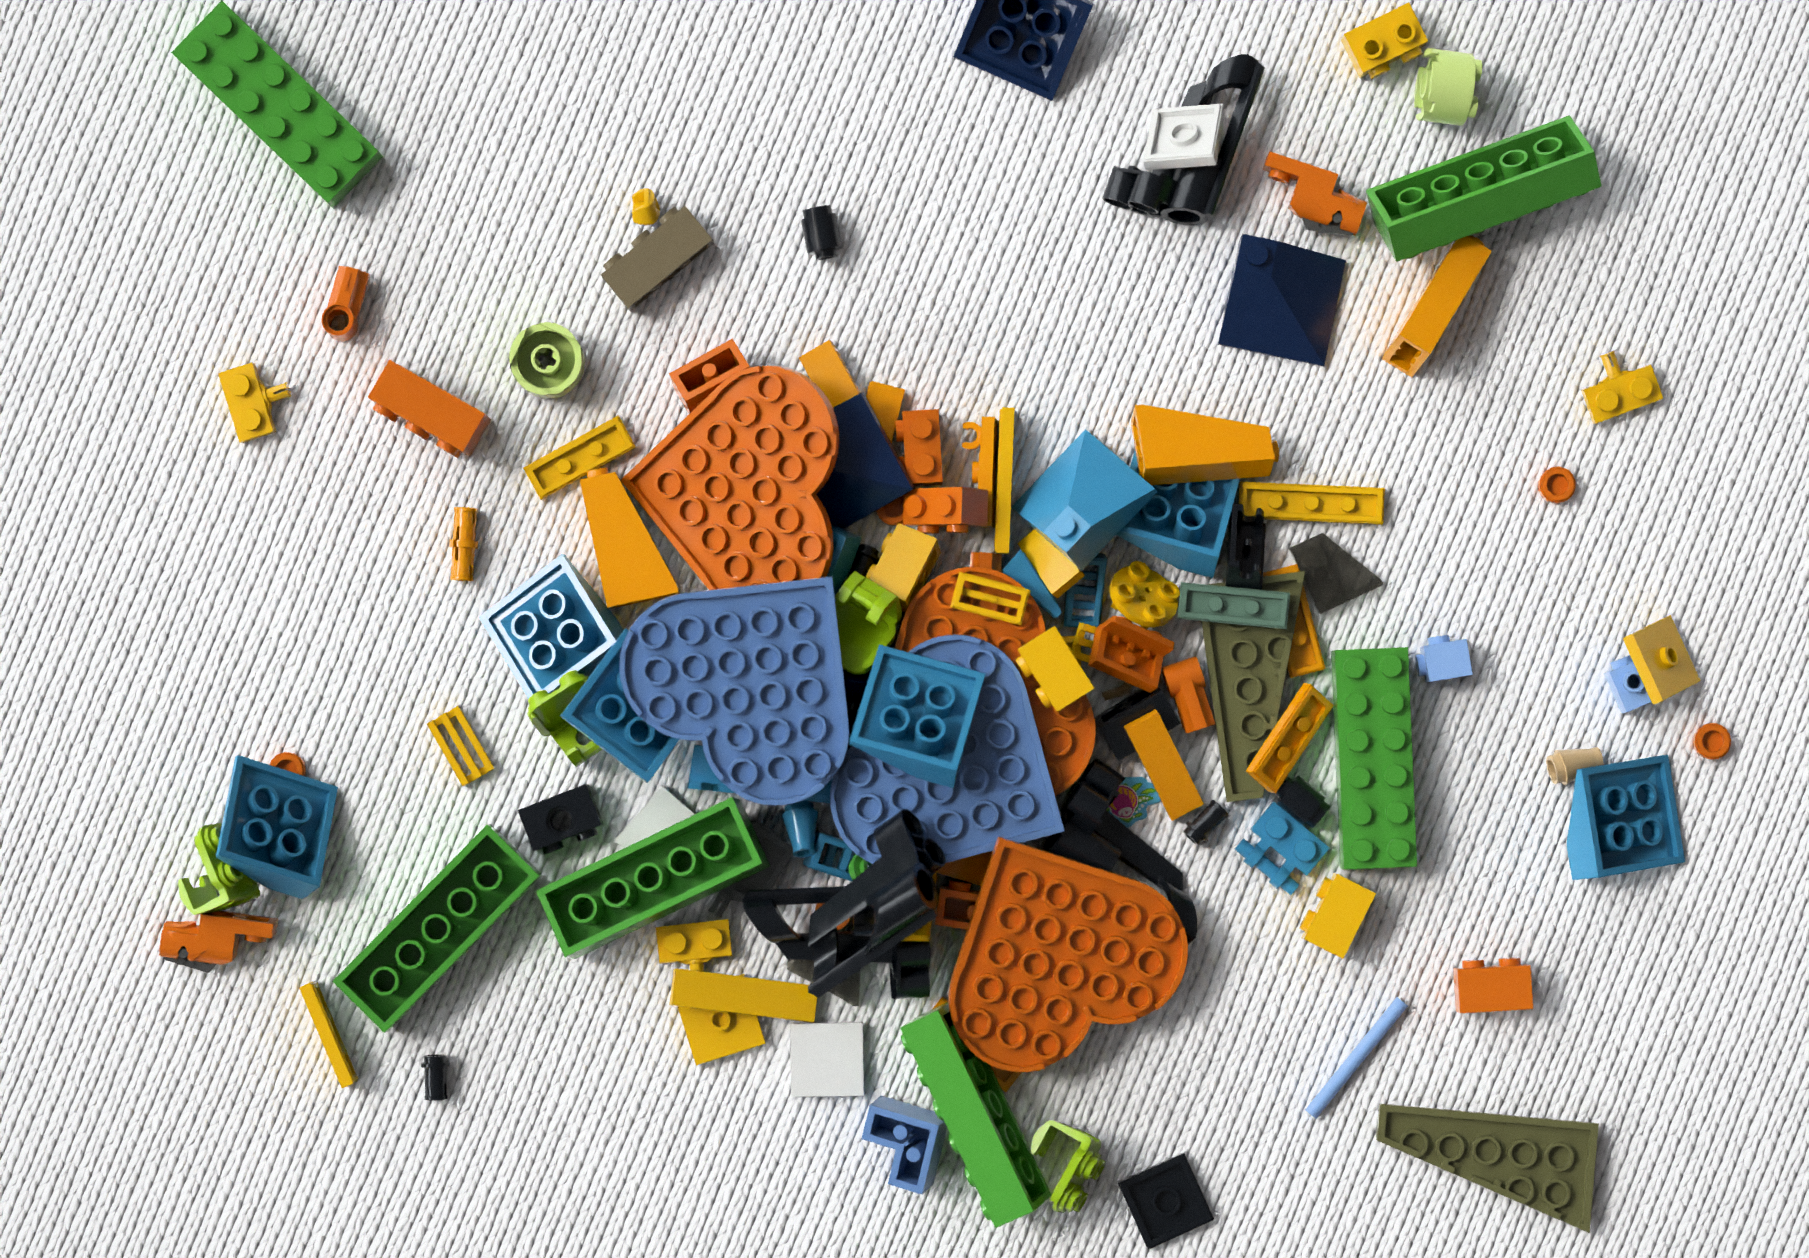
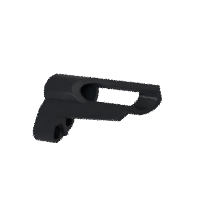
M1249 54L1233 56L1220 62L1213 68L1207 81L1189 87L1181 107L1210 105L1215 93L1228 88L1241 89L1218 154L1217 165L1153 170L1152 173L1142 171L1130 165L1128 169L1114 166L1102 199L1113 206L1148 217L1164 218L1167 221L1180 225L1192 226L1206 223L1209 216L1214 214L1265 69L1262 63Z
M1096 757L1066 798L1063 809L1060 812L1065 831L1047 836L1045 851L1107 871H1111L1118 859L1166 892L1168 901L1175 908L1185 928L1189 945L1196 938L1197 914L1192 899L1183 892V873L1106 811L1118 797L1120 792L1117 789L1125 780V777Z
M908 809L901 810L874 829V838L881 858L810 915L809 946L812 948L814 956V972L812 982L808 986V993L818 998L938 916L936 910L938 893L933 875L945 865V856L935 841L923 837V828L920 821ZM867 905H872L875 913V923L868 944L838 965L839 938L837 926Z
M845 886L748 890L742 899L743 908L757 930L767 940L776 943L787 959L814 960L812 948L809 946V933H796L784 920L777 905L826 903ZM867 905L853 915V930L838 932V961H845L868 944L875 923V913L872 905ZM901 941L872 961L889 963L892 999L929 997L930 942Z

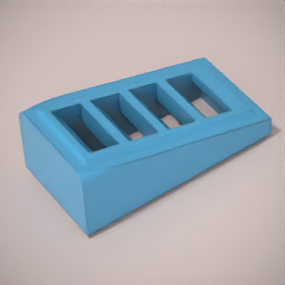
M1020 549L1003 568L1002 573L1012 577L1025 589H1029L1035 602L1051 617L1057 619L1062 613L1060 606L1026 554Z
M1098 553L1088 564L1097 565V571L1082 570L1085 574L1082 579L1096 580L1095 586L1074 584L1066 591L1064 627L1078 628L1079 622L1095 627L1100 625L1107 565L1106 554ZM1074 594L1095 595L1094 601L1075 600ZM1073 608L1093 610V616L1072 614Z
M816 831L815 853L812 856L805 857L803 865L852 881L849 872L846 871L852 850L843 839ZM828 843V847L823 862L821 863L819 862V859L824 844ZM841 847L843 850L836 868L832 866L837 848Z

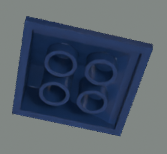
M977 0L953 57L1052 101L1094 3L1089 0Z
M1242 234L1237 248L1218 345L1324 367L1346 260L1280 241Z
M864 392L833 407L839 430L838 456L828 481L816 494L827 511L830 523L842 529L851 526L915 489Z

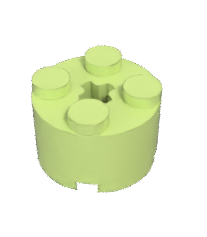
M1427 48L1422 56L1423 58H1429L1427 66L1419 67L1415 84L1414 107L1421 108L1422 112L1415 115L1416 119L1419 121L1462 126L1467 117L1474 118L1477 113L1478 97L1473 96L1475 81L1478 82L1481 78L1482 60L1474 59L1471 53Z
M544 322L532 325L516 336L510 348L509 361L513 376L527 392L534 396L546 399L563 397L577 386L583 376L585 369L583 349L575 336L559 324ZM549 352H552V357L556 361L555 365H548L546 369H542L543 364L539 361V357L541 355L547 357Z

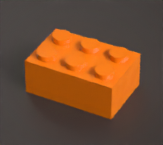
M390 359L367 397L375 403L372 409L395 423L398 417L407 421L404 427L426 441L430 435L439 439L436 446L456 458H459L461 453L469 457L471 456L491 421L485 413Z

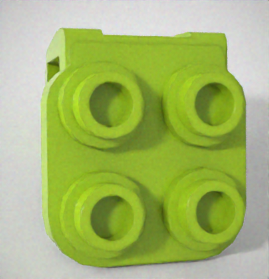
M854 571L835 595L842 667L845 671L852 674H864L872 669L879 644L889 647L896 637L895 627L902 619V608L897 595Z
M577 670L564 674L559 679L560 687L551 694H548L546 690L534 693L528 699L529 711L527 713L528 718L542 736L551 735L575 767H578L586 762L587 759L603 750L593 741L584 746L579 744L577 741L579 731L560 717L589 677L579 674Z
M222 823L204 825L199 828L198 835L194 836L196 848L208 874L199 877V887L193 888L189 878L178 880L181 901L193 915L224 911L250 902L260 896L257 881L216 858ZM215 888L218 890L220 896L217 895Z
M1048 1120L1035 1132L1032 1138L1030 1153L1044 1158L1058 1130L1081 1142L1050 1198L1054 1202L1052 1206L1054 1211L1064 1213L1074 1210L1078 1213L1083 1208L1089 1195L1084 1191L1083 1182L1085 1179L1089 1180L1090 1178L1096 1181L1106 1165V1161L1101 1159L1102 1155L1098 1153L1102 1142L1100 1139L1061 1122Z

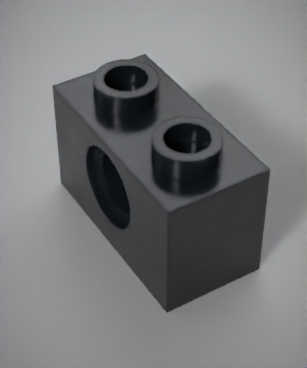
M588 784L518 810L532 850L542 849L544 855L564 848L562 840L575 835L578 842L598 835L596 827L604 825ZM559 810L567 811L572 818L570 828L564 832L558 831L552 823L554 814Z

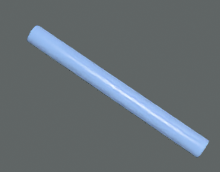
M1396 997L1305 1109L1315 1119H1317L1408 1006L1402 1000Z

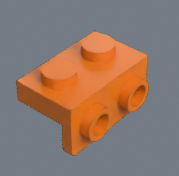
M1112 616L1095 629L1088 666L1151 693L1158 688L1163 657L1174 650L1175 643L1164 638L1159 632L1147 630L1133 624L1132 621L1125 617Z

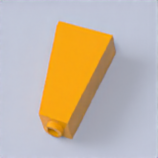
M1469 235L1452 243L1382 356V360L1411 378L1431 354L1492 252L1485 247L1480 239Z
M1142 404L1134 406L1131 428L1139 475L1150 485L1267 477L1271 474L1274 462L1279 460L1278 443L1276 440L1271 439L1270 429L1267 426Z
M608 467L587 471V478L580 479L607 608L613 609L680 594L678 584L617 473H609Z

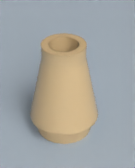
M1598 747L1555 750L1553 755H1549L1546 758L1548 774L1554 784L1562 783L1567 785L1575 781L1577 769L1604 765L1603 757Z

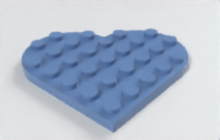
M832 576L675 594L650 606L631 626L622 645L619 664L621 684L629 704L647 724L664 735L682 740H702L703 750L712 771L722 783L738 794V796L763 805L792 804L819 792L836 774L844 760L848 747L849 721Z
M967 635L939 636L926 640L911 649L909 653L985 673L955 786L950 788L918 779L851 746L846 752L840 768L833 776L830 790L832 817L840 836L847 846L856 855L873 864L881 858L874 838V829L903 809H908L918 818L923 828V837L932 839L940 846L946 863L993 851L998 836L1023 843L1064 832L1027 689L1019 670L1011 659L993 644Z

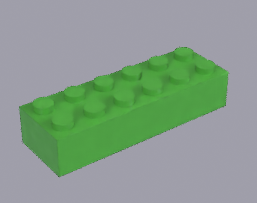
M222 0L171 52L332 208L383 158L382 154Z
M1568 115L1366 190L1374 225L1395 261L1398 262L1403 259L1413 258L1433 248L1446 246L1455 240L1471 234L1481 233L1501 223L1517 220L1531 212L1552 207L1554 204L1569 198L1585 195L1591 190L1602 187L1595 152L1571 116Z
M1408 647L1331 651L1340 869L1417 867Z
M731 797L536 890V893L564 957L577 959L770 867V864L741 800Z
M487 824L332 982L384 1033L390 1031L531 888L542 874L492 824Z
M948 1002L920 1014L900 1027L903 1033L901 1034L902 1044L905 1050L914 1056L918 1065L917 1074L919 1080L924 1087L929 1088L934 1098V1111L941 1121L944 1120L950 1132L948 1136L950 1145L955 1153H960L966 1166L964 1168L965 1176L972 1187H976L982 1199L980 1206L986 1219L992 1220L994 1227L997 1228L1035 1211L1052 1194L1033 1154L1030 1153L1031 1150L991 1066L975 1056L963 1043L952 1023Z

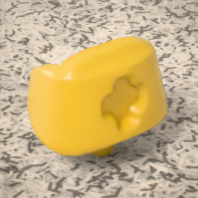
M640 189L632 195L633 222L640 225H652L659 219L660 206L651 189Z

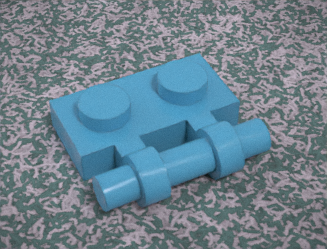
M1274 801L1250 828L1254 834L1261 838L1258 843L1253 846L1243 838L1235 847V850L1245 858L1243 862L1251 868L1254 866L1270 878L1269 883L1276 889L1281 887L1290 896L1300 885L1289 876L1293 869L1296 867L1307 876L1330 849V847ZM1269 847L1286 859L1280 867L1264 855Z

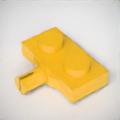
M1615 351L1600 355L1607 376L1599 383L1581 389L1593 424L1664 399L1651 364L1632 371H1621Z
M253 362L218 373L239 442L245 443L277 432L271 415L272 402L291 397V391L287 390L290 389L288 383L284 382L267 389L260 380L256 364Z
M728 919L656 927L660 964L679 962L689 965L690 970L705 972L704 963L714 958L733 956Z

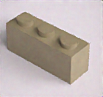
M686 206L680 210L676 207L670 209L659 219V222L662 224L652 233L648 230L642 232L631 242L634 248L624 256L617 253L603 265V268L606 270L601 274L603 280L630 312L714 244L713 239Z

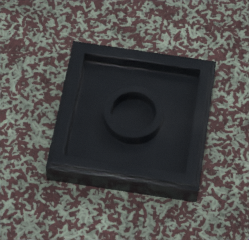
M1184 1152L1118 1181V1185L1148 1250L1214 1220Z

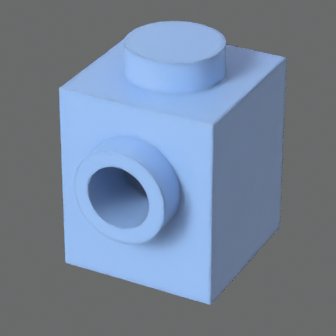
M1449 635L1427 638L1428 645L1419 647L1420 654L1415 655L1418 676H1424L1425 683L1473 675L1467 639L1450 642Z
M1630 655L1610 663L1612 670L1605 672L1604 675L1621 713H1627L1651 702Z

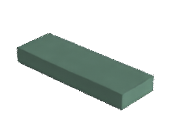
M1181 582L1177 619L1287 629L1290 593Z

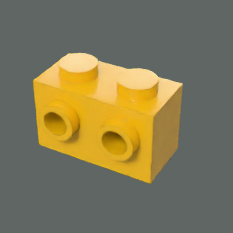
M1408 2L1345 33L1341 38V42L1359 78L1369 74L1370 78L1374 79L1391 70L1388 64L1402 59L1403 63H1407L1423 54L1421 48L1425 47L1428 39Z
M898 523L893 534L888 533L881 547L882 555L877 565H871L866 578L897 595L902 612H906L914 596L926 584L941 554L937 538Z
M1055 625L1017 649L1021 656L1015 660L1027 678L1034 675L1041 687L1036 689L1035 692L1046 709L1053 705L1058 712L1094 689L1093 684Z
M1333 873L1331 879L1324 877L1316 893V897L1320 898V901L1315 911L1309 909L1300 924L1299 929L1304 931L1301 938L1344 959L1376 893L1336 873Z

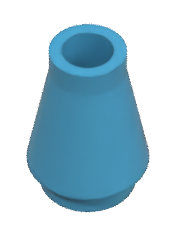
M809 801L787 804L782 819L792 845L793 855L799 858L814 855L818 819L817 810L814 809L813 803Z

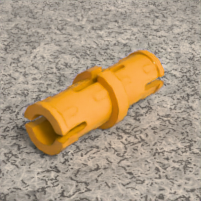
M454 507L453 539L449 542V547H452L450 580L474 581L475 549H478L479 541H475L477 508Z

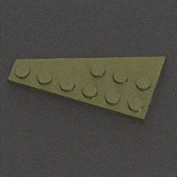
M1305 571L1263 577L1262 590L1290 593L1287 629L1202 621L1226 802L1263 798L1265 788L1246 772V769L1277 724ZM1226 582L1207 585L1225 586Z
M1379 1103L1376 1131L1377 1141L1590 1233L1598 1123Z

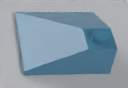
M1085 429L1011 506V509L1082 571L1157 493V490Z
M1134 451L1130 468L1139 474L1136 452ZM1240 479L1152 485L1157 490V493L1120 530L1117 536L1177 569L1213 578Z
M565 554L558 556L479 616L480 621L528 699L534 693L541 690H546L548 694L557 690L560 687L559 679L567 672L577 670L579 674L590 676L623 632V628L617 618Z
M625 628L560 717L648 783L680 739L664 735L647 724L636 714L624 694L619 664L622 645L629 631Z
M879 644L849 744L918 779L954 788L985 673Z
M1668 754L1577 769L1567 837V851L1572 880L1600 878L1685 862Z
M237 755L234 760L216 858L268 889L304 899L320 887L338 787Z

